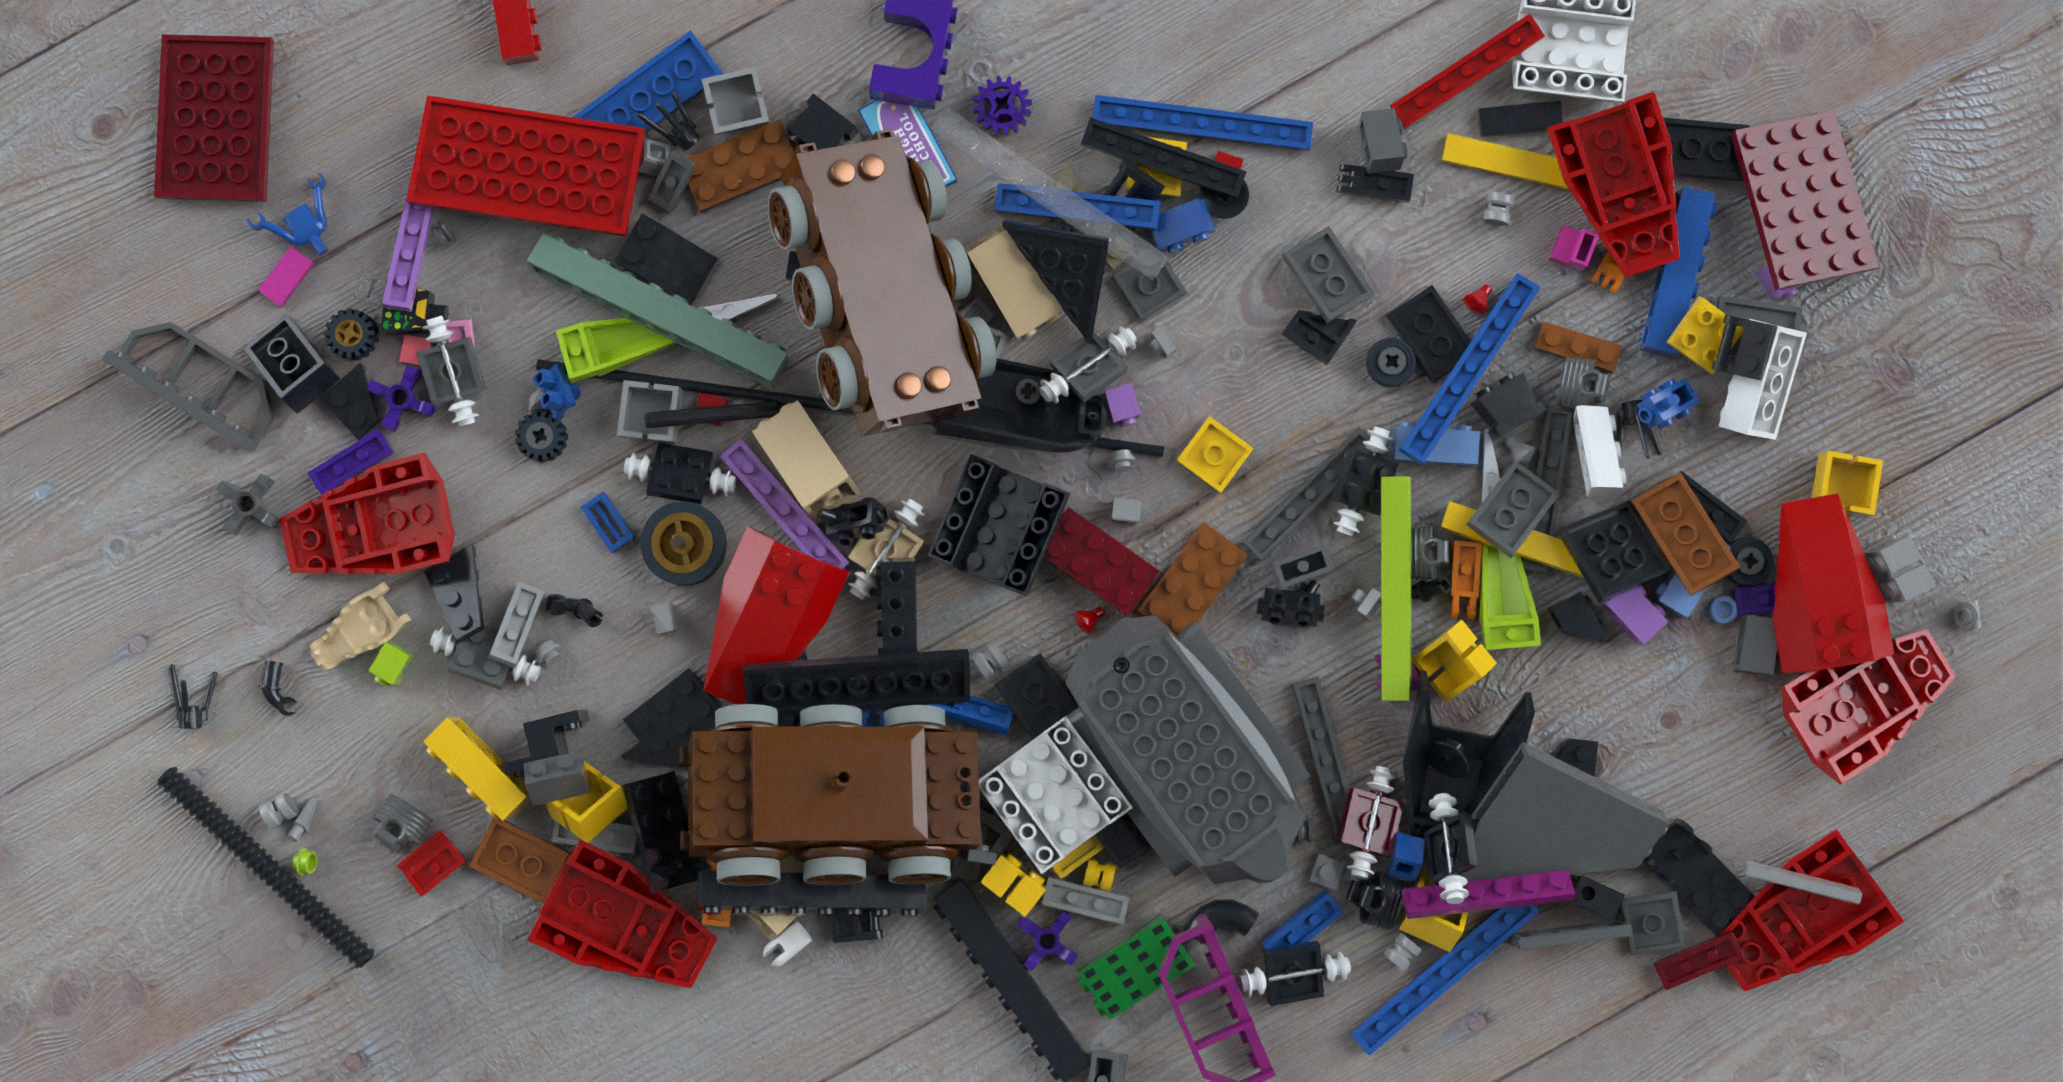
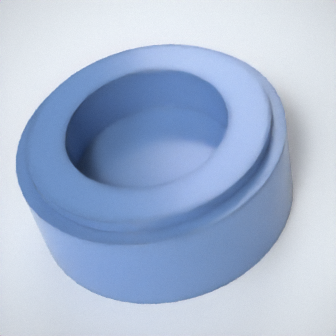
M1727 596L1714 598L1708 605L1710 619L1718 624L1732 622L1737 616L1735 601Z

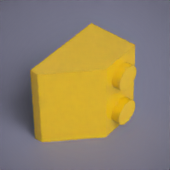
M1422 870L1414 888L1433 886L1434 884H1430L1429 873ZM1404 908L1399 929L1451 952L1464 932L1468 912L1407 919Z

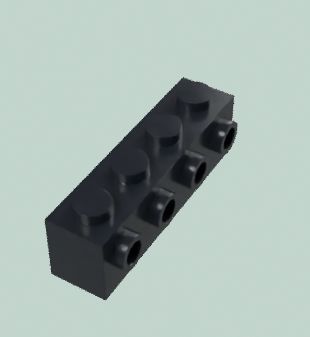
M916 557L882 558L881 565H876V582H881L882 593H877V610H882V620H877V637H883V648H878V655L918 652Z

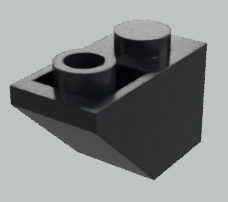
M1576 592L1547 608L1560 633L1597 644L1608 641L1605 635L1608 633L1603 621L1601 619L1597 620L1593 614L1594 605L1587 594L1583 595L1582 592Z

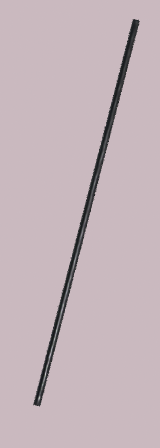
M537 360V370H550L558 363L563 364L565 372L568 374L563 362ZM614 370L602 376L596 375L591 377L624 382V380L644 382L652 386L654 384L679 386L685 391L764 402L776 401L778 404L785 405L798 400L802 407L854 414L849 408L832 410L824 399L621 370ZM934 421L925 422L921 424L933 425ZM1099 437L1093 444L1088 446L1115 451L1130 450L1131 453L1163 457L1164 446Z

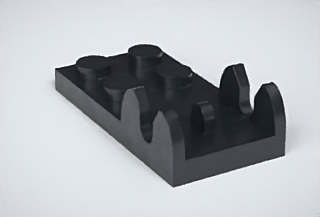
M675 771L622 785L651 894L697 881V875L700 871L711 870L710 865L705 861L700 862L697 856H689V851H680L681 830L688 832V820Z
M1676 819L1667 828L1665 835L1659 838L1652 847L1649 857L1644 858L1642 862L1670 891L1676 890L1678 899L1716 937L1725 930L1755 895L1712 852L1713 850L1710 845L1693 833L1694 830L1688 823L1681 819Z

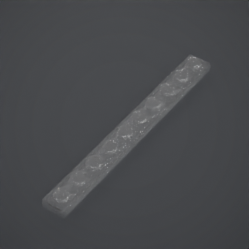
M945 107L930 128L941 138L1081 233L1110 238L1108 251L1152 281L1168 260V256L948 107Z

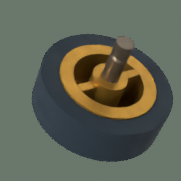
M679 501L662 506L649 517L642 530L640 547L647 567L658 578L671 584L690 586L709 579L720 568L726 554L727 539L721 522L711 511L696 503Z

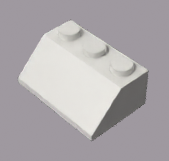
M1576 406L1573 415V425L1587 499L1621 493L1623 485L1627 484L1624 468L1619 469L1618 458H1621V448L1619 441L1614 442L1612 431H1616L1614 415H1609L1608 407Z

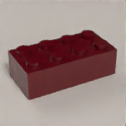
M1070 507L1067 508L1060 518L1043 558L1126 617L1132 612L1160 571Z

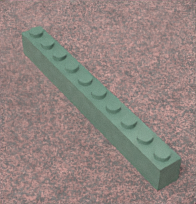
M543 233L527 259L530 271L773 390L789 363L786 350L782 346L773 342L768 344L752 331L747 330L745 333L737 329V326L730 320L724 318L719 320L713 317L712 313L703 307H692L681 296L673 295L672 297L664 293V290L654 283L646 284L639 281V277L632 272L625 271L623 273L615 269L611 262L605 259L599 261L591 257V254L583 248L577 247L574 249L556 235L550 237Z

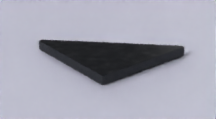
M1003 220L1002 227L1008 232L1023 256L1038 273L1039 278L1050 293L1054 295L1062 306L1063 311L1083 335L1085 341L1091 344L1110 238Z

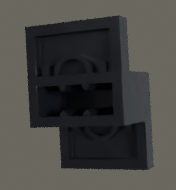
M587 709L574 710L523 723L530 756L503 763L505 774L514 773L515 778L523 777L524 763L569 753L564 731L582 728V722L590 720Z

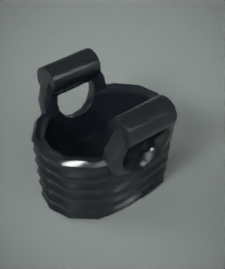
M1377 871L1371 876L1369 881H1356L1352 879L1346 900L1351 901L1356 907L1360 908V921L1363 924L1389 930L1394 927L1403 906L1402 889H1406V884L1403 880H1399V878L1395 879V877ZM1362 886H1364V889H1363V892H1362V895H1361V899H1360V902H1359V901H1358L1359 894H1360V891H1361Z

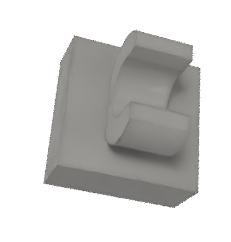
M1358 588L1352 598L1360 605L1357 609L1359 614L1371 623L1381 609V592L1372 588L1367 595Z

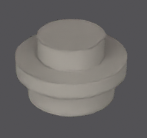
M1117 450L1109 454L1108 467L1115 469V472L1128 471L1131 469V465L1135 463V457L1131 455L1130 450Z
M552 640L543 643L535 651L536 661L539 665L553 664L560 658L559 653L562 647L558 643L555 644Z

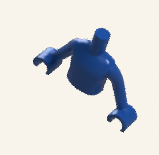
M317 172L321 178V182L317 185L312 184L308 178V184L313 189L314 208L317 217L312 213L307 204H303L282 219L291 233L266 221L259 212L257 214L261 220L258 224H252L248 218L247 223L253 230L260 231L264 228L294 246H303L310 243L319 256L323 255L328 251V248L319 237L327 227L321 192L326 186L324 176Z

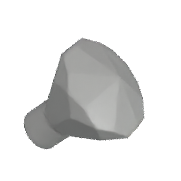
M538 388L529 397L530 412L549 411L552 413L551 410L542 407L540 400L545 392L543 389Z
M1513 436L1505 442V445L1511 450L1513 461L1516 460L1521 465L1530 462L1536 451V447L1520 443Z

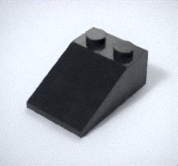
M642 213L616 257L615 262L623 269L632 272L648 283L658 285L664 292L672 296H681L691 306L718 258Z
M287 313L244 347V350L279 397L297 414L340 380V377Z

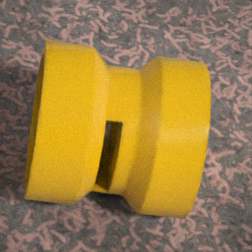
M1089 859L1083 886L1090 888L1098 886L1102 891L1110 892L1116 865L1109 863L1102 865L1097 860ZM1103 871V872H1102L1101 881H1100V880H1099L1100 872Z

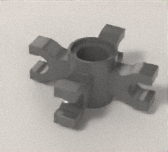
M260 473L249 492H241L229 482L221 481L215 490L232 500V507L235 511L225 522L222 529L229 534L237 536L248 517L257 518L268 527L276 528L280 523V518L265 509V502L263 500V496L275 481L267 475ZM251 497L254 505L250 511L246 512L244 502L247 498Z

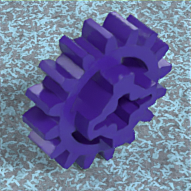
M1000 75L997 76L996 83H992L990 79H987L986 89L982 86L978 87L981 96L973 97V101L979 104L973 107V113H980L976 117V122L981 123L984 121L983 130L986 132L989 128H992L993 136H996L999 131H1003L1004 136L1007 137L1008 130L1010 129L1018 133V124L1022 126L1027 125L1023 117H1031V111L1026 109V107L1032 105L1031 99H1025L1029 94L1028 89L1021 91V82L1018 81L1013 85L1010 76H1008L1006 82H1002ZM999 89H1005V90H1006L1005 92H999V93H996V92H995L996 90H999ZM1016 97L1020 100V112L1013 106ZM985 101L991 106L988 116L984 111ZM1007 102V110L1002 108L999 111L997 103L1003 104ZM1008 119L1010 121L1007 123H998L1000 120Z

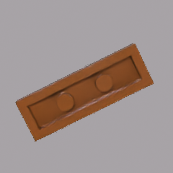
M1544 321L1540 324L1533 349L1565 359L1566 357L1595 359V368L1610 373L1615 371L1622 348L1621 345Z

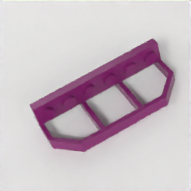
M1206 914L1195 918L1198 926L1173 936L1158 975L1204 1079L1212 1082L1266 1081L1276 1076L1275 1071L1270 1064L1255 1029V1024L1249 1015L1235 982L1234 975L1229 968L1215 935L1214 928ZM1197 936L1200 944L1206 943L1209 952L1205 953V957L1210 968L1217 969L1219 976L1174 996L1166 976L1179 945ZM1219 987L1221 994L1227 993L1230 1002L1226 1006L1232 1019L1238 1018L1239 1022L1193 1041L1178 1005ZM1238 1033L1243 1045L1248 1043L1252 1052L1247 1055L1253 1069L1259 1068L1260 1072L1240 1081L1230 1079L1206 1070L1198 1050Z

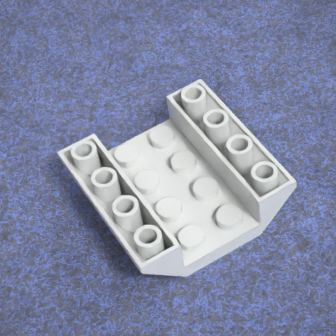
M1522 0L1517 21L1530 13L1544 33L1545 38L1513 58V90L1624 103L1627 75L1623 74L1628 28L1634 21L1636 0Z
M1067 716L1063 717L979 779V789L1041 874L1061 861L1067 854L1101 829L1133 808Z

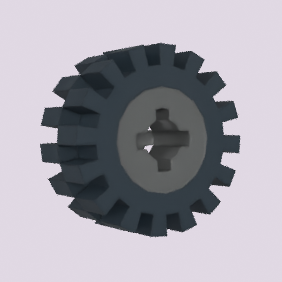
M534 411L531 415H525L522 422L519 421L517 424L519 428L518 430L515 429V435H517L515 442L519 446L520 452L529 459L540 462L553 461L557 455L560 456L563 453V448L566 449V439H568L566 426L561 420L554 419L553 414L545 411Z

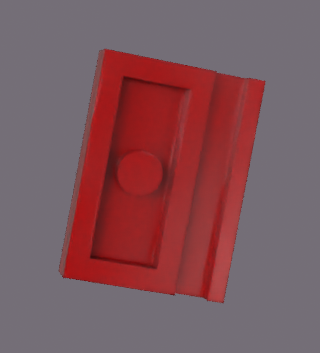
M440 830L396 866L402 870L407 880L418 894L423 897L465 864L467 860L445 835V832Z

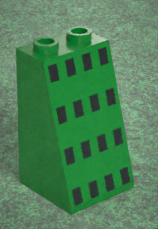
M1159 914L1078 969L1080 977L1077 978V981L1086 993L1088 991L1092 992L1096 998L1092 1003L1101 1016L1106 1014L1109 1019H1112L1163 986L1158 972L1175 934L1162 914ZM1182 944L1179 945L1166 976L1168 983L1195 966Z

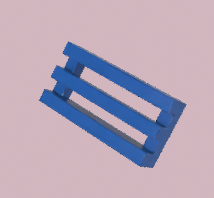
M605 492L600 493L581 506V509L611 553H614L617 549L626 545L627 542L636 538ZM601 500H603L626 534L624 538H622L599 504ZM591 507H595L618 542L612 543L591 512Z

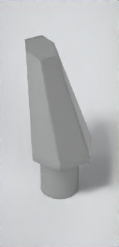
M311 798L291 824L293 828L287 835L290 841L297 842L302 834L309 831L317 805L315 799Z

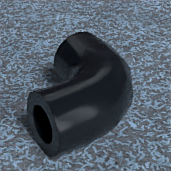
M1215 899L1200 906L1191 915L1182 930L1186 931L1198 926L1195 918L1206 914L1214 931L1220 927H1229L1246 936L1258 918L1259 912L1233 899Z

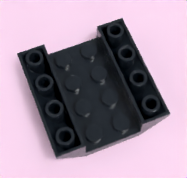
M970 454L928 556L962 572L1027 597L1071 493L1046 483L1041 484L1003 469L993 462Z

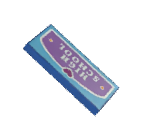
M875 100L858 109L871 136L876 131L892 129L893 135L900 137L905 156L915 159L916 162L929 160L935 163L940 170L945 188L958 182L919 107Z

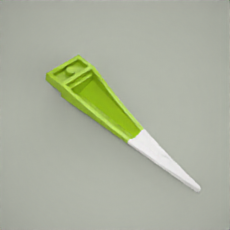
M771 294L703 308L710 311L712 316L719 320L723 318L732 320L776 301L778 295ZM627 318L580 322L556 330L571 383L596 375H605L676 344V342Z
M1485 429L1483 437L1482 503L1500 480L1492 440L1487 433L1488 429ZM1482 543L1480 623L1484 648L1486 650L1541 646L1538 615L1521 557L1514 554L1510 558L1499 549Z

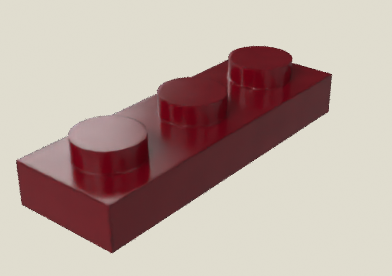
M1732 930L1658 960L1653 964L1665 990H1668L1745 957Z

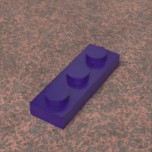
M377 429L308 472V475L322 495L329 490H334L343 485L350 478L364 473V470L380 463L395 452L383 432Z

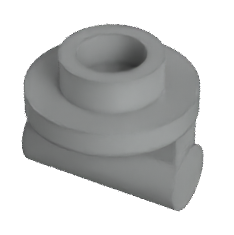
M1978 600L1961 602L1955 607L1954 620L1960 628L1965 630L1982 628Z

